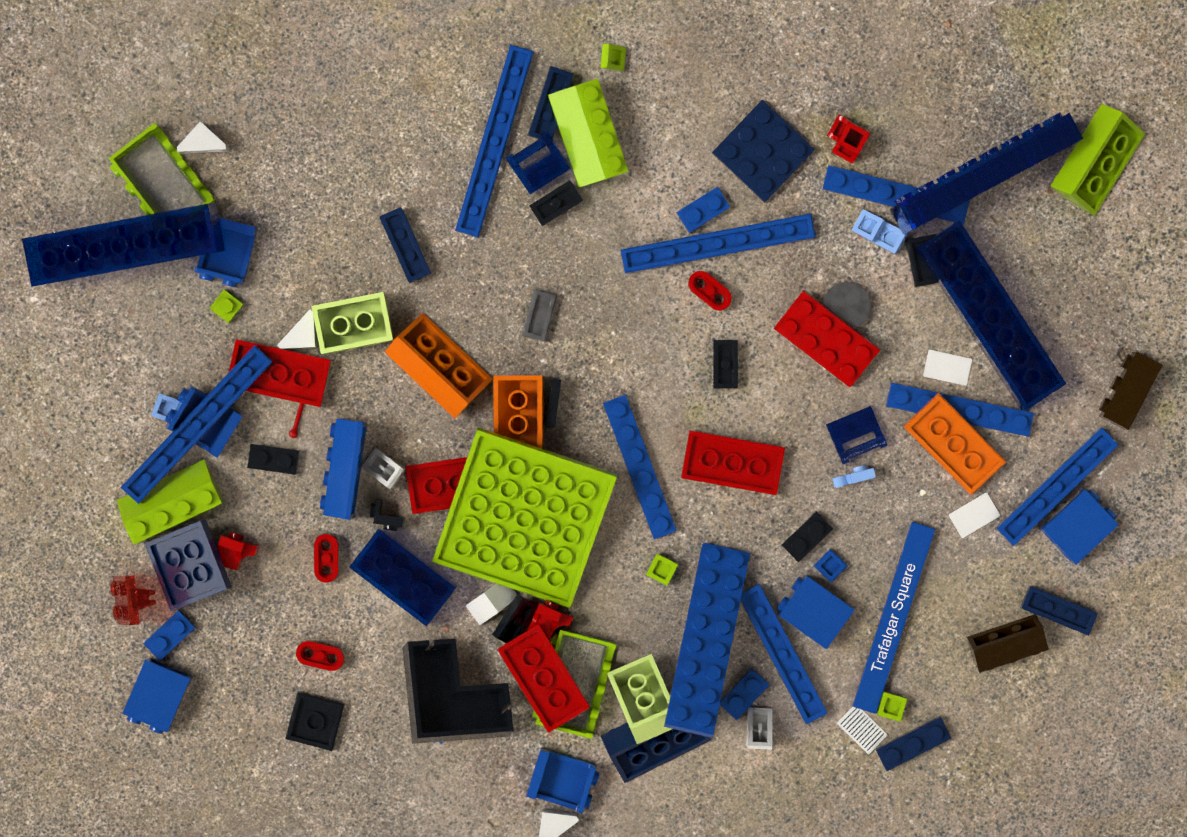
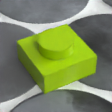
M602 44L600 68L617 72L624 71L626 47Z
M224 289L209 309L227 323H230L244 304Z
M656 553L645 575L668 586L678 564Z
M883 691L876 715L901 722L907 698Z

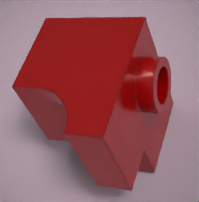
M838 114L827 134L828 137L836 141L831 152L853 164L871 131Z
M230 532L229 535L225 534L220 537L218 552L224 567L237 571L240 569L241 563L246 556L257 555L260 546L244 541L243 535Z
M546 600L545 603H539L528 630L539 623L548 639H551L556 628L559 626H570L573 616L558 610V604Z

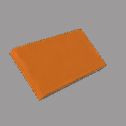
M939 392L903 425L970 495L1006 463V460Z

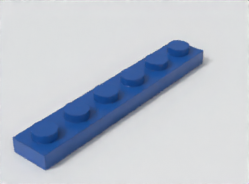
M829 165L822 190L962 225L965 222L970 202L969 200Z
M890 383L886 407L917 413L938 392ZM940 393L970 425L1029 437L1034 413Z
M626 395L604 402V408L653 538L656 539L677 531Z
M1100 427L996 529L1014 546L1101 463L1118 444Z
M760 584L742 592L741 603L805 724L827 714Z

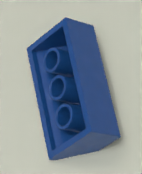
M336 418V423L331 424L330 437L334 438L333 447H328L327 461L330 462V469L324 473L323 485L327 486L326 495H322L320 501V509L324 510L323 515L347 520L354 519L367 422Z

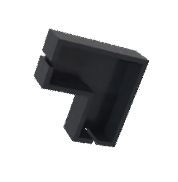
M456 638L433 640L431 644L429 640L408 641L403 646L412 744L508 737L514 731L511 709L501 714V711L511 705L508 683L460 685Z

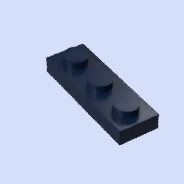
M553 66L549 67L527 136L547 143L552 142L557 122L548 95L569 88L573 73Z
M402 207L380 216L379 218L409 284L432 274Z
M1032 586L1028 587L1020 606L1021 609L1088 636L1098 615L1096 612Z
M938 716L875 750L885 770L889 771L950 740L951 736L942 718Z

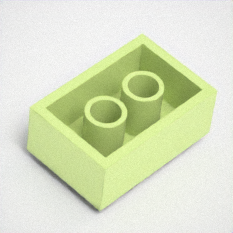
M385 292L311 306L320 352L323 355L395 340Z
M652 654L607 673L637 744L672 730L671 728L664 727L670 695Z

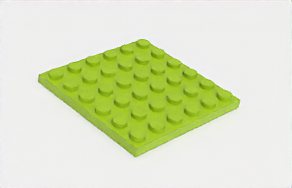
M478 427L432 562L571 608L616 482L617 474Z

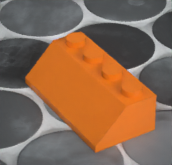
M424 313L402 331L385 351L397 365L454 419L493 380Z
M493 376L494 433L544 449V376Z

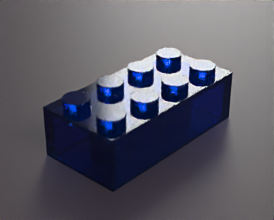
M381 527L378 528L349 566L350 569L426 627L458 587Z

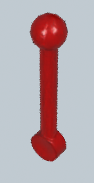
M302 403L299 404L293 428L289 431L291 438L298 436L297 429L304 408Z

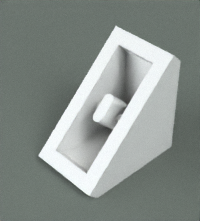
M199 122L177 146V152L180 154L229 152V147L202 122Z
M311 309L277 345L280 349L317 348V332Z
M376 447L362 466L363 469L389 489H393L406 470L402 465Z
M494 584L465 606L478 624L481 625L508 606L514 600L517 593L514 589Z
M748 708L747 748L772 750V709Z
M543 809L539 837H558L577 823L580 817L577 813Z

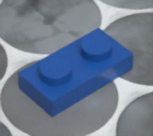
M716 187L676 213L688 233L729 209L730 206L719 188Z
M178 610L143 644L161 661L196 626L181 610Z
M750 668L720 701V706L735 720H738L769 684Z

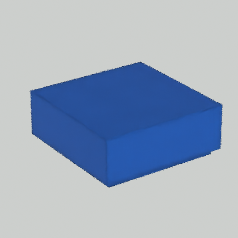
M829 549L813 566L832 583L848 565Z

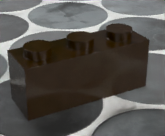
M1132 352L1131 355L1127 354L1121 365L1124 369L1120 377L1116 376L1111 383L1110 389H1112L1109 398L1105 397L1100 404L1099 410L1101 413L1099 417L1124 430H1129L1163 365L1139 352Z
M1036 614L967 637L971 655L979 673L990 671L996 667L1014 663L1017 660L1049 650L1043 626Z

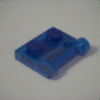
M547 131L540 135V139L514 155L512 153L506 157L509 165L530 195L571 169L570 164ZM547 146L550 152L525 168L521 167L520 162Z
M871 406L825 424L842 465L848 463L849 459L880 447L882 449L887 447V442ZM873 431L874 439L846 451L844 450L842 444Z

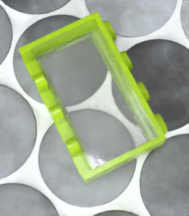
M156 123L152 124L108 158L112 163L109 166L118 178L120 176L124 178L127 182L124 187L132 197L138 196L142 202L139 204L140 208L147 216L151 214L157 221L154 223V226L162 236L166 233L169 237H172L217 202Z
M560 628L559 634L554 632L551 644L590 708L555 730L592 739L606 687L607 673L610 672L617 643ZM534 711L532 717L537 718L535 724L544 726Z

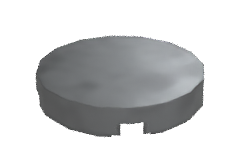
M850 282L838 283L831 287L824 295L822 303L855 329L863 325L869 317L871 309L870 298L866 291L858 284Z

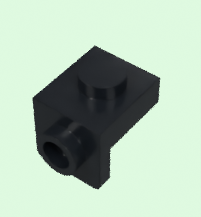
M377 499L376 504H371L370 518H374V524L384 525L383 529L398 531V527H404L405 517L381 514L383 499Z

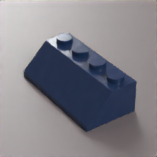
M628 722L601 735L606 750L624 783L711 741L710 737L672 729L637 744Z

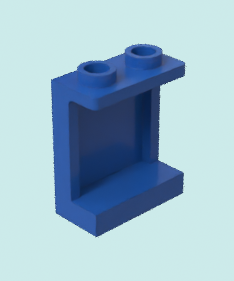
M208 215L206 222L208 226L198 265L195 267L194 272L200 273V279L212 282L214 277L223 279V285L237 288V284L244 285L258 228Z
M192 385L188 389L183 388L177 398L180 403L175 410L171 408L164 420L167 422L166 429L174 431L208 394ZM229 408L198 440L196 445L218 458L241 420V413Z
M1081 489L1079 494L1049 522H1045L1039 528L1064 556L1075 565L1119 525L1115 521L1117 516L1108 507L1104 509L1098 503L1100 498L1091 489L1089 491Z
M807 575L803 579L799 576L791 587L794 590L789 598L785 596L777 607L780 610L778 615L827 650L854 612V609Z
M145 659L122 714L127 715V720L140 725L143 722L150 725L149 729L156 733L163 734V732H169L193 676L153 659Z
M541 747L526 797L542 799L577 810L578 813H583V809H589L592 795L588 794L591 785L596 786L600 772L596 771L597 764Z

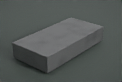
M534 289L522 336L546 342L558 295Z

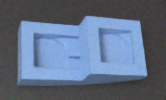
M864 209L852 228L854 233L895 255L899 253L909 235L907 232Z

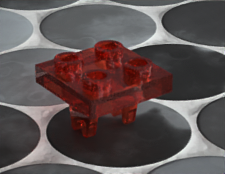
M135 575L112 576L113 582L110 583L111 595L115 596V606H113L114 620H117L118 625L140 624L138 610L156 604V600L149 599V596L154 595L155 591L136 589Z

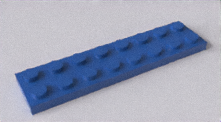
M704 542L702 544L664 727L711 738L714 735L750 557L748 552Z

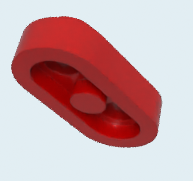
M697 271L690 276L688 281L690 291L713 310L722 311L730 305L732 297L729 290L707 272ZM696 280H704L705 286L703 288H698L696 286ZM721 294L724 298L723 302L716 303L714 300L715 295Z
M322 534L314 542V574L319 581L324 583L335 580L339 574V543L331 534ZM323 542H330V550L323 549ZM326 565L331 567L329 575L323 573V567Z
M304 641L296 649V657L301 664L323 670H338L345 660L344 653L340 648L315 641ZM305 649H312L313 656L307 657L305 655ZM329 654L336 655V662L332 663L328 660Z

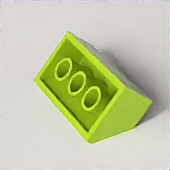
M598 78L548 95L578 188L628 172Z
M1101 104L1084 133L1080 136L1074 149L1067 157L1061 170L1055 176L1051 187L1068 201L1095 216L1144 138L1145 133L1123 112Z
M203 459L163 478L139 504L129 495L118 499L117 503L127 533L133 545H136L224 504L225 501L206 460Z

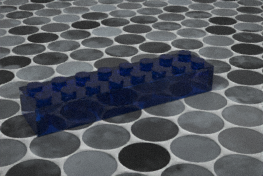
M1059 112L1042 122V128L1040 124H1037L1021 133V139L1016 135L1002 143L1000 150L996 146L978 156L980 161L977 162L976 158H973L957 167L959 172L956 173L952 169L937 178L938 183L934 184L932 180L916 189V195L913 196L912 192H909L895 200L896 206L891 208L890 211L903 235L1082 140L1083 137L1071 114L1068 113L1062 116Z
M216 203L22 239L31 287L225 251Z
M960 220L915 248L1022 411L1030 409L1066 385L1063 377Z

